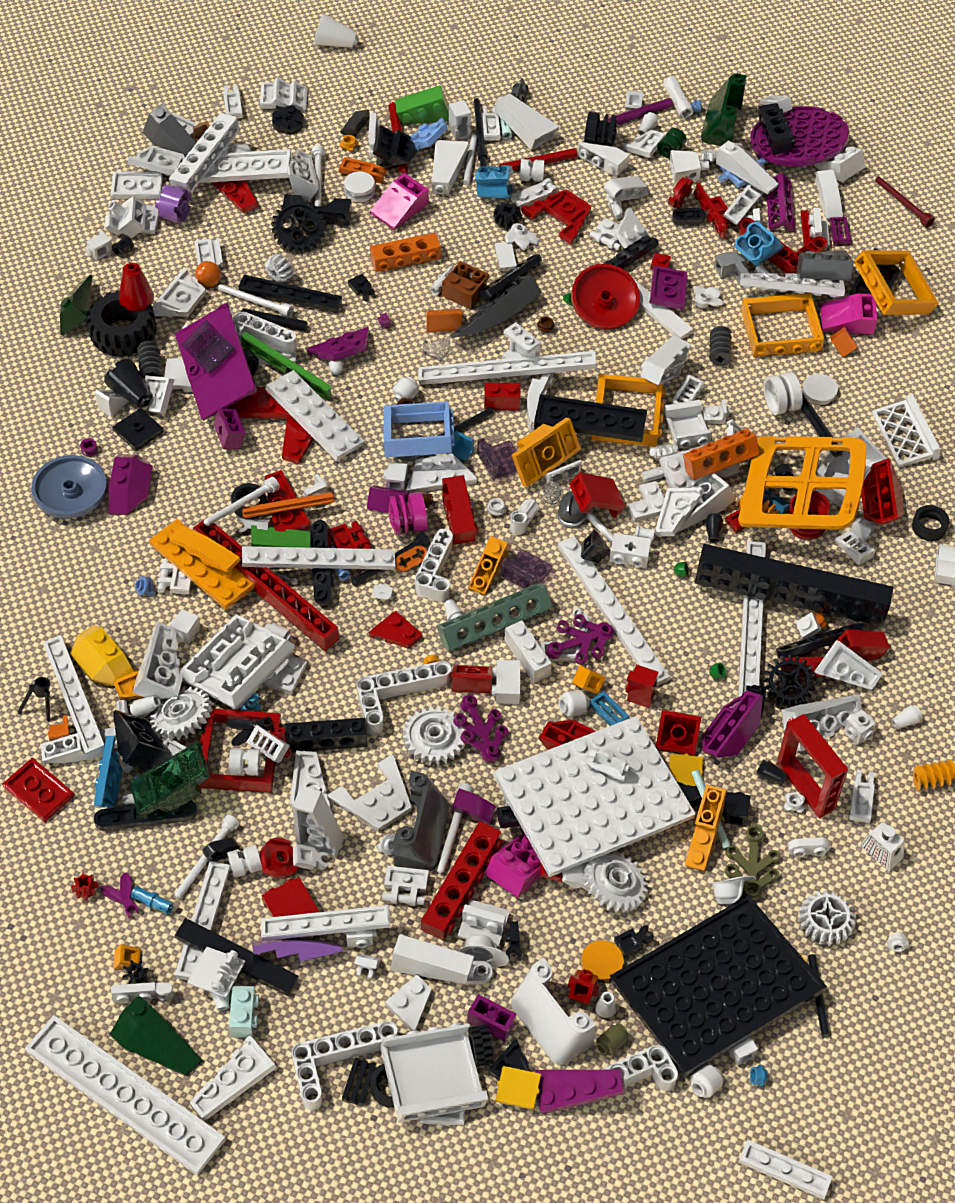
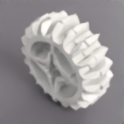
M825 889L822 895L817 891L814 896L810 894L807 900L802 902L798 920L801 922V929L806 930L805 936L812 935V942L818 939L820 940V945L824 941L827 942L828 946L832 945V941L838 945L841 940L845 942L848 936L852 935L853 928L856 925V914L853 913L854 906H849V900H842V894L837 897L835 896V891L828 894ZM823 906L822 910L811 912L815 908ZM843 923L841 927L832 930L833 926Z

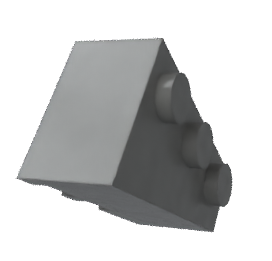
M846 250L806 251L805 253H799L797 274L800 278L851 281L854 261Z

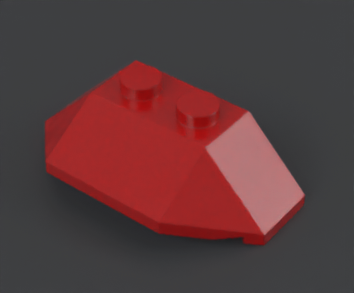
M890 458L871 465L870 472L864 480L861 494L864 518L880 525L898 520L904 514L901 486Z
M575 720L547 722L541 732L539 740L547 750H550L596 731Z

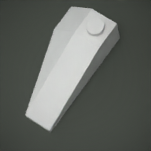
M297 149L287 167L293 194L301 195L305 202L307 200L310 202L319 189L312 157Z

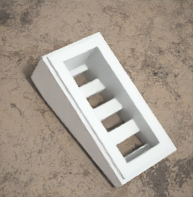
M771 95L760 100L762 105L778 103L779 108L783 109V113L792 110L791 98L787 96Z
M688 375L671 401V404L680 403L678 402L679 399L684 402L694 401L703 390L704 382ZM685 390H688V391L692 392L693 394L691 395V394L685 392ZM682 394L689 397V400L682 397Z
M850 530L835 539V542L858 566L874 557L875 549Z
M259 725L255 726L247 740V743L252 747L260 749L262 754L278 763L281 762L290 746ZM258 732L262 733L258 741L254 742ZM266 736L267 739L265 740L264 744L260 746L263 738ZM270 740H272L273 742L267 750L266 747L269 744ZM278 744L274 754L271 753L275 745Z

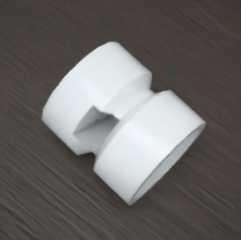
M521 159L520 181H530V179H533L534 182H543L544 160L531 162L530 159Z
M231 748L229 774L242 775L245 772L247 775L259 776L261 750L248 749L245 752L242 748Z
M255 844L244 847L243 851L237 849L227 852L233 878L244 876L247 871L255 873L262 870Z

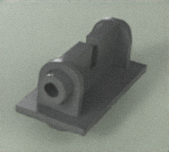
M521 78L520 83L513 85L511 95L525 103L529 88L523 78Z

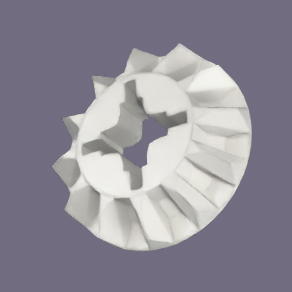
M666 444L652 447L649 453L654 458H662L675 454L679 450L677 445Z

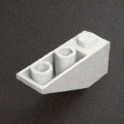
M583 142L578 143L579 157L615 177H618L629 166L630 155L617 147Z

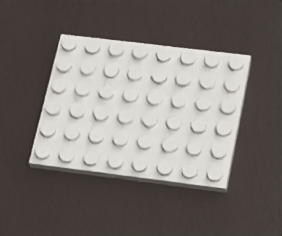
M637 716L493 772L494 779L549 877L695 818L696 815ZM592 748H599L600 751L622 761L626 760L627 763L631 764L624 781L586 765Z

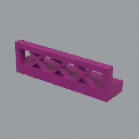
M782 172L773 177L778 183V187L767 194L768 223L771 231L784 226L791 232L795 230L792 182ZM778 193L775 200H772L775 194ZM777 205H779V207L777 208V210H776L775 212H773V210L775 209V207H776ZM777 217H780V221L774 223Z

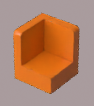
M846 327L830 336L832 343L842 357L858 348L856 341Z
M67 715L63 716V724L49 726V741L71 735Z

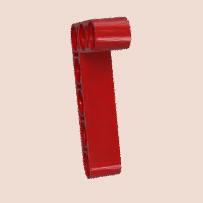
M746 217L740 220L739 236L744 235L748 225L755 222L753 219ZM817 236L797 252H794L783 242L779 241L784 245V248L768 258V260L786 274H797L799 253H805L806 251L825 252L827 250V240L822 236Z

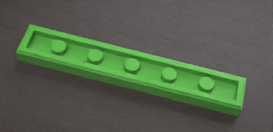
M246 331L242 334V346L285 374L294 370L318 395L326 400L331 397V385Z

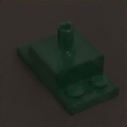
M193 743L129 782L137 814L143 818L158 808L169 814L191 800H195L202 794L199 784L210 778L199 743Z

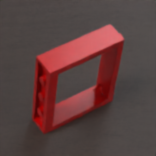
M212 709L213 711L209 712L211 717L205 718L207 723L203 724L206 729L205 733L201 734L202 750L198 751V762H200L199 768L195 769V779H198L199 788L272 793L276 762L267 756L263 777L206 773L214 722L227 723L231 719L255 722L270 716L274 726L270 733L276 736L275 730L282 725L281 713ZM270 740V742H269V744H268V747H267V750L269 749L271 743L273 742L272 740ZM275 745L274 749H273L272 752H271V753H273V754H274V752H275V750H276V745Z
M805 714L795 719L792 717L787 721L776 764L788 774V780L799 794L805 797L806 803L820 819L836 810L848 768ZM799 742L826 775L822 789L795 756Z

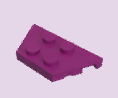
M369 327L354 332H346L340 337L329 338L323 343L306 348L307 355L311 356L316 353L318 358L337 361L366 351L369 342L368 335H370Z

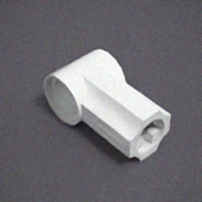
M525 500L519 509L511 514L510 531L513 534L522 535L526 532L527 525L539 510V505L535 500Z

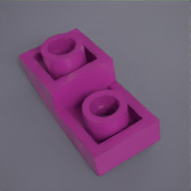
M459 788L452 809L471 815L470 819L490 825L496 806L478 795Z

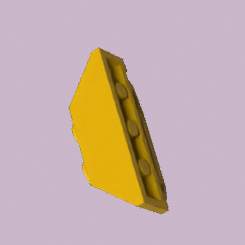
M93 625L77 635L70 655L92 682L114 686L113 680L134 672L123 651L102 627Z

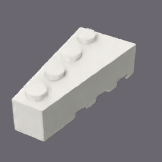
M301 786L293 804L297 844L315 847L317 853L326 852L328 856L336 858L344 840V835L322 792L315 787Z

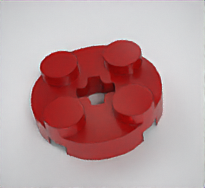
M685 176V178L682 177L672 190L674 192L673 197L670 196L668 199V205L676 209L682 207L685 197H689L693 191L691 186L694 181L691 178Z
M280 837L272 838L261 848L259 857L262 871L266 875L279 879L290 878L299 868L293 866V847L290 845L291 842ZM279 854L280 858L284 859V861H279L277 855Z

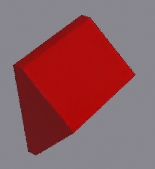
M453 665L452 692L491 694L492 666Z
M662 709L656 749L695 756L702 716Z

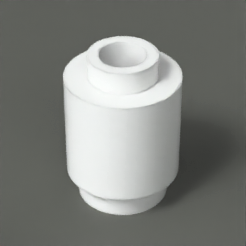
M267 623L264 627L279 635V637L289 642L292 641L293 635L290 629L276 623Z

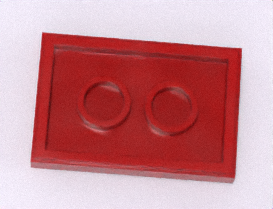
M33 757L2 783L3 788L44 823L75 796L72 790Z

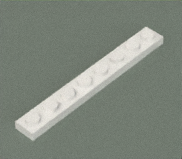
M242 546V567L395 570V549Z
M59 635L43 642L87 758L104 751V741L62 636Z

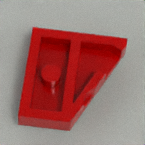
M395 610L369 631V637L373 639L379 637L385 639L387 643L398 644L400 647L409 649L422 638V633Z

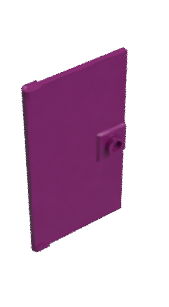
M228 303L222 304L218 309L175 333L188 380L203 421L217 414L219 408H227L246 396L257 392Z

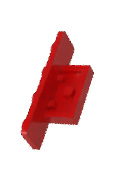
M699 182L696 183L695 190L693 191L695 199L699 201L701 209L706 212L708 220L713 223L716 233L722 239L726 238L727 225L732 224L730 220L723 216L728 209L720 196L709 198Z

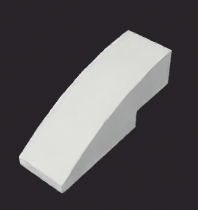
M817 171L815 182L819 191L818 198L825 219L829 221L830 217H843L834 171Z

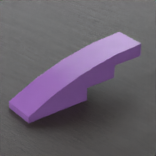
M288 938L251 943L254 955L275 950L277 958L298 953L300 961L342 952L340 944L315 939Z

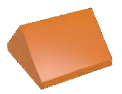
M461 309L425 310L427 332L455 331L462 325Z

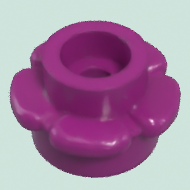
M386 312L380 313L378 321L381 328L385 326L388 329L387 327L392 325Z

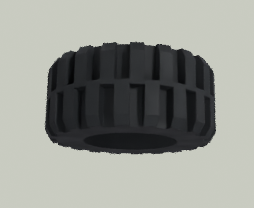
M120 290L115 291V293H106V296H100L97 302L94 301L87 312V325L93 345L99 348L101 352H107L110 356H132L136 352L138 354L137 348L139 344L145 341H153L157 329L151 303L145 310L129 311L127 307H122L120 304ZM119 320L134 321L125 327L110 326Z

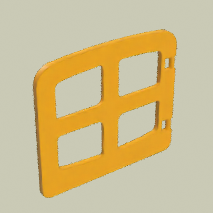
M761 436L757 438L759 455L752 457L739 514V524L742 527L839 530L853 524L859 507L865 477L866 444L863 440L854 437ZM776 442H785V444H775V443H776ZM832 443H842V445H832ZM805 450L801 474L799 476H769L768 473L776 451ZM823 450L849 451V476H816L820 452ZM796 488L798 492L793 514L763 513L765 489ZM815 489L846 490L841 509L837 515H808L812 492Z

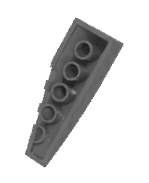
M532 275L516 278L506 285L507 288L505 290L496 292L495 297L487 300L488 303L478 308L479 312L472 314L468 318L469 322H464L450 336L457 338L478 333L507 320L516 313L523 312L526 309L525 306L534 303L538 299L537 296L542 293Z

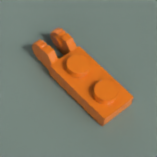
M344 157L339 167V173L347 175L358 171L366 172L374 178L376 183H382L384 176L387 174V169L383 166Z

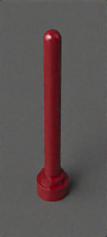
M881 177L875 178L876 183L918 216L924 227L928 228L934 223L935 217L932 214L922 212Z

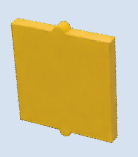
M670 754L669 770L676 782L696 786L691 772L699 769L702 776L703 757L689 756L688 754Z
M503 1066L500 1081H497L498 1090L495 1102L534 1110L536 1096L540 1092L538 1086L541 1074Z

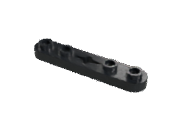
M537 253L528 257L479 291L481 298L489 300L495 297V293L505 290L507 288L506 285L519 276L522 277L528 274L529 269L540 266L542 261L540 254Z
M323 520L315 521L310 527L311 548H331L330 526ZM312 568L314 600L322 607L329 606L334 600L333 569Z
M850 624L776 648L777 658H780L782 655L788 658L789 654L792 655V658L796 655L810 654L812 650L834 644L846 629L866 631L865 624Z
M181 799L114 807L97 811L93 819L96 828L101 831L183 822L196 817L197 806L193 800ZM146 811L149 814L148 818L143 817L144 812Z

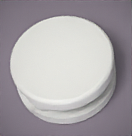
M361 171L349 174L344 180L346 197L353 202H366L370 200L375 194L374 178L370 174Z

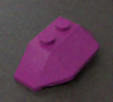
M119 454L114 458L109 484L110 515H129L132 512L131 510L148 498L153 465L139 455Z
M745 691L742 693V696L726 704L702 735V751L718 758L738 755L760 725L762 695Z

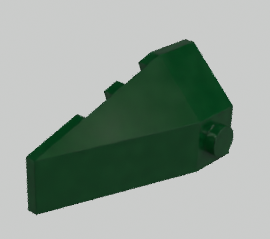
M141 996L134 999L122 1011L109 1034L124 1050L139 1054L149 1061L153 1060L162 1064L163 1067L184 1076H188L202 1062V1059Z

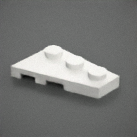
M702 487L667 488L655 529L657 536L676 535L703 495L704 490Z

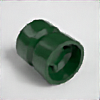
M671 128L657 144L658 152L663 157L670 159L671 150L679 151L687 141L686 135L678 128Z

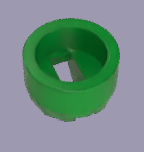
M686 561L675 565V575L678 577H687L689 575V566Z
M721 662L715 663L710 667L709 674L714 679L723 678L726 676V668Z

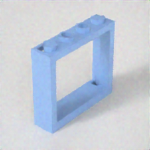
M449 401L384 406L385 458L452 453L451 446H455L453 409H449ZM444 420L445 436L392 439V424Z

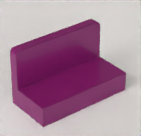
M373 485L369 489L367 509L388 513L389 497L395 496L396 502L399 504L398 496L402 495L404 501H406L409 492Z

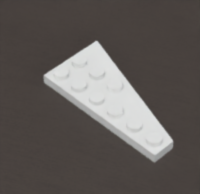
M760 273L740 274V285L749 289L760 287L762 290L777 289L780 292L790 290L798 294L809 292L816 296L828 294L834 298L844 296L845 293L843 280L800 278L798 274H786L785 277L778 276L777 273H771L768 277Z

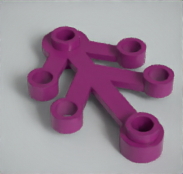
M582 614L575 616L573 624L576 627H584L592 632L586 633L570 627L569 623L565 620L558 622L556 629L559 633H566L576 638L562 643L551 642L546 649V655L551 659H558L564 650L581 645L579 652L576 654L575 662L579 665H584L588 658L587 651L592 640L597 638V644L594 646L591 655L595 659H600L604 654L603 647L605 641L610 640L614 635V629L610 624L602 622L597 625L587 621Z
M466 695L460 702V707L464 712L470 713L474 725L467 722L464 714H456L453 723L457 727L465 729L460 739L463 743L470 744L480 750L484 761L489 763L497 761L501 755L498 746L502 739L507 736L508 729L503 725L498 726L492 743L488 735L494 724L500 719L501 713L497 709H492L484 726L476 708V697ZM474 735L479 737L482 742L474 739Z

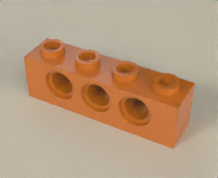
M436 233L371 245L370 258L375 272L441 259V245Z
M742 429L730 436H724L715 442H709L705 446L691 449L683 454L686 473L693 480H697L759 455L757 436L749 429Z

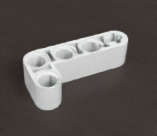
M239 312L233 317L241 344L242 334L246 331L269 347L283 353L292 354L297 350L295 332L247 312Z
M448 529L437 531L415 577L416 593L419 596L438 602H445L450 598V582L448 579L440 576L453 547V535Z
M659 1045L649 1047L601 1069L621 1070L624 1076L625 1087L652 1075L656 1085L663 1091H671L675 1087L678 1077L677 1069L664 1047ZM658 1056L662 1060L657 1062L654 1061L651 1057ZM639 1065L642 1067V1069L635 1070L632 1068V1066ZM669 1075L672 1080H664L662 1076Z

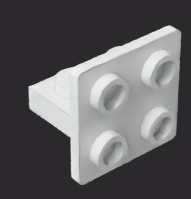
M469 900L468 905L465 904L458 938L466 940L469 935H485L495 942L498 949L510 911L475 900Z

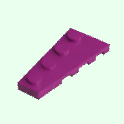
M535 1070V1073L541 1074L538 1086L540 1091L538 1100L539 1109L542 1114L626 1094L624 1076L621 1070Z

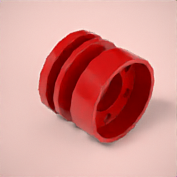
M813 491L808 515H829L830 505L828 499L820 492ZM797 494L791 500L789 514L794 512ZM789 528L793 535L805 540L816 539L826 531V529Z

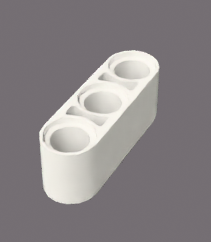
M638 176L610 179L605 184L604 190L615 201L643 198L648 193L649 187Z

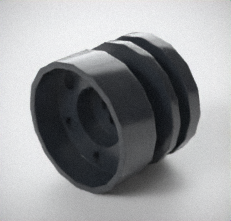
M589 111L584 143L596 144L597 140H600V145H605V141H608L607 146L613 147L618 129L617 115L612 114L610 122L609 114L606 113L604 120H600V112Z

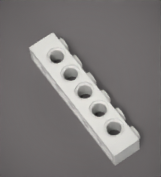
M223 113L218 115L185 159L179 164L178 168L171 174L169 178L171 186L189 190L190 193L194 191L241 130L237 117Z

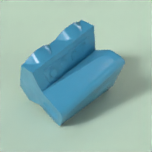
M512 166L479 167L475 172L477 196L510 198L514 193L513 186L509 181L513 173Z
M756 220L748 225L744 235L737 237L733 247L756 267L782 250L784 245L779 242L780 240Z

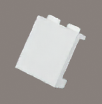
M515 322L504 330V335L510 339L509 350L502 354V359L540 356L541 342ZM523 375L522 377L527 379L531 375Z
M700 400L665 405L664 419L673 444L677 445L678 449L703 446L711 442L712 432L706 427L701 413L702 403Z

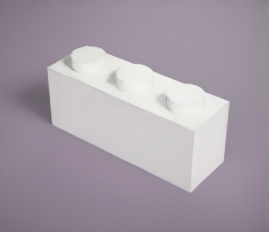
M521 620L506 627L505 642L517 660L520 661L521 666L532 682L537 683L551 676L552 663L524 622Z

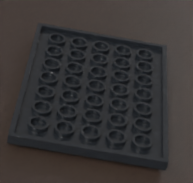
M749 894L609 976L610 982L658 1044L664 1047L672 1062L684 1077L827 990L825 983Z

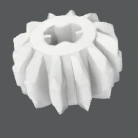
M281 254L272 255L265 263V270L272 277V280L276 282H287L294 274V268L290 265L291 262Z

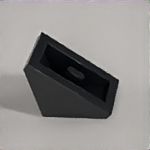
M595 529L582 542L581 558L599 563L611 550Z

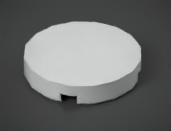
M813 374L804 380L802 391L811 403L826 405L836 398L838 386L834 379L827 375Z

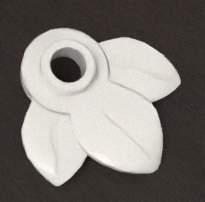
M519 223L513 224L511 230L505 235L507 243L515 242L522 250H526L529 243L533 245L538 244L536 235Z
M697 286L694 289L696 306L707 308L708 305L714 307L724 305V302L719 299L721 291L718 288L709 287L705 289L703 286Z

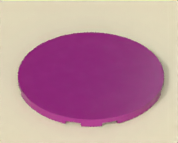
M796 106L792 107V110L784 112L787 126H790L791 135H794L795 144L792 145V152L773 155L760 121L755 124L750 136L752 149L762 159L784 166H807L824 162L839 154L848 143L849 127L847 122H844L842 117L835 112L830 113L820 107Z

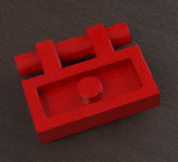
M357 521L352 522V528L349 529L346 523L330 529L331 540L336 548L372 549L370 540L365 537V531ZM353 536L358 537L359 540L355 541Z

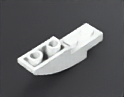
M552 373L542 374L540 380L533 378L530 384L527 398V423L530 433L538 428L534 427V420L540 394L548 395V388H551L554 383Z
M115 726L100 731L104 744L106 736H115L116 739ZM78 733L41 744L42 761L44 763H69L103 757L104 752L102 751L87 758ZM117 740L114 743V749L117 748Z

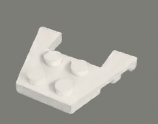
M393 755L377 763V768L387 779L385 782L356 800L350 796L343 786H340L327 795L328 800L341 806V809L352 813L358 820L377 832H380L411 812L412 807Z

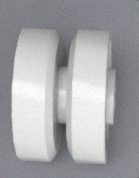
M789 371L781 373L780 376L773 375L764 379V396L766 404L773 415L784 414L786 411H796L802 407L801 386L793 372Z

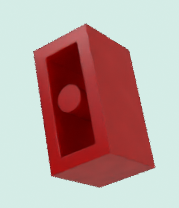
M485 382L484 410L491 407L493 410L520 411L521 383Z
M636 664L634 671L630 670L627 677L628 683L625 692L628 693L627 701L649 708L656 692L659 672Z

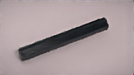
M246 308L241 310V312H247L281 327L306 331L308 327V322L304 320Z

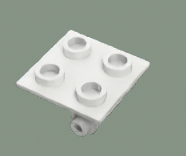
M206 947L187 984L226 998L245 960L238 958L236 951L231 950L230 953L226 954Z

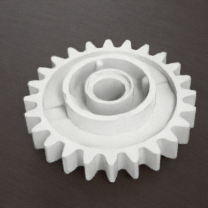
M189 687L188 690H185V688H182L177 697L161 699V705L152 711L153 715L150 716V724L158 737H163L164 740L168 737L171 741L175 737L180 740L182 735L187 738L188 733L194 734L196 728L201 729L200 725L207 723L205 718L211 717L209 712L213 711L211 708L212 703L203 689L199 690L197 687L193 690L192 687Z
M430 706L428 711L422 708V713L415 711V717L409 716V722H405V728H403V742H405L404 748L408 749V754H414V760L421 758L422 764L427 760L430 766L435 761L439 766L440 761L447 764L448 758L454 760V754L460 755V749H464V743L461 741L460 736L465 729L457 727L453 723L455 712L448 713V708L441 711L440 706L433 710V707Z
M616 850L612 854L608 853L588 861L583 870L585 873L583 879L587 881L584 886L590 888L588 894H594V901L600 900V906L606 904L607 910L613 907L616 913L619 909L623 913L627 910L632 911L643 902L648 892L646 889L648 883L644 881L647 876L641 874L642 868L636 867L638 862H631V856L625 858L623 852L618 855Z

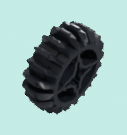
M789 654L786 661L782 655L780 656V663L776 658L773 660L775 667L772 664H768L767 667L771 672L764 671V675L769 676V678H763L764 683H769L764 688L771 690L767 697L774 695L773 703L780 699L779 706L781 707L784 701L787 702V708L791 707V702H794L795 706L799 705L798 700L805 704L804 696L810 699L812 695L808 691H815V688L810 686V684H816L817 681L810 678L816 674L815 672H808L812 669L811 665L806 668L804 667L807 660L804 659L802 663L798 662L800 656H796L795 661H792V655ZM784 666L796 667L792 673H785L779 670V668ZM800 672L805 676V689L797 680ZM774 674L782 682L779 691L776 690L773 683ZM794 674H796L792 681L794 685H787L784 689V686L786 685L785 683L787 681L785 678L788 677L789 679V677H792ZM788 689H793L800 693L793 697L783 695Z

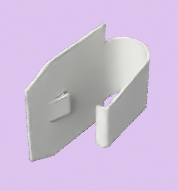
M386 584L374 585L373 598L388 600L391 597L393 588Z

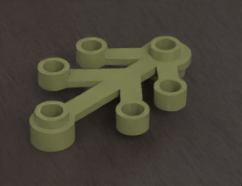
M757 825L750 826L746 832V838L750 842L749 862L739 852L737 846L730 845L726 850V856L729 859H734L748 873V876H755V879L744 882L742 891L743 897L749 894L754 901L760 898L762 888L770 882H777L780 875L777 869L771 868L767 871V875L756 881V876L759 872L770 864H777L780 860V853L777 850H771L765 858L757 863L758 843L763 837V830ZM733 850L736 854H731L729 851ZM775 855L777 858L772 859L770 856ZM730 863L726 866L725 875L727 877H743L735 864ZM728 869H733L735 872L731 873ZM773 873L776 877H771L769 874ZM748 890H753L755 893H749Z

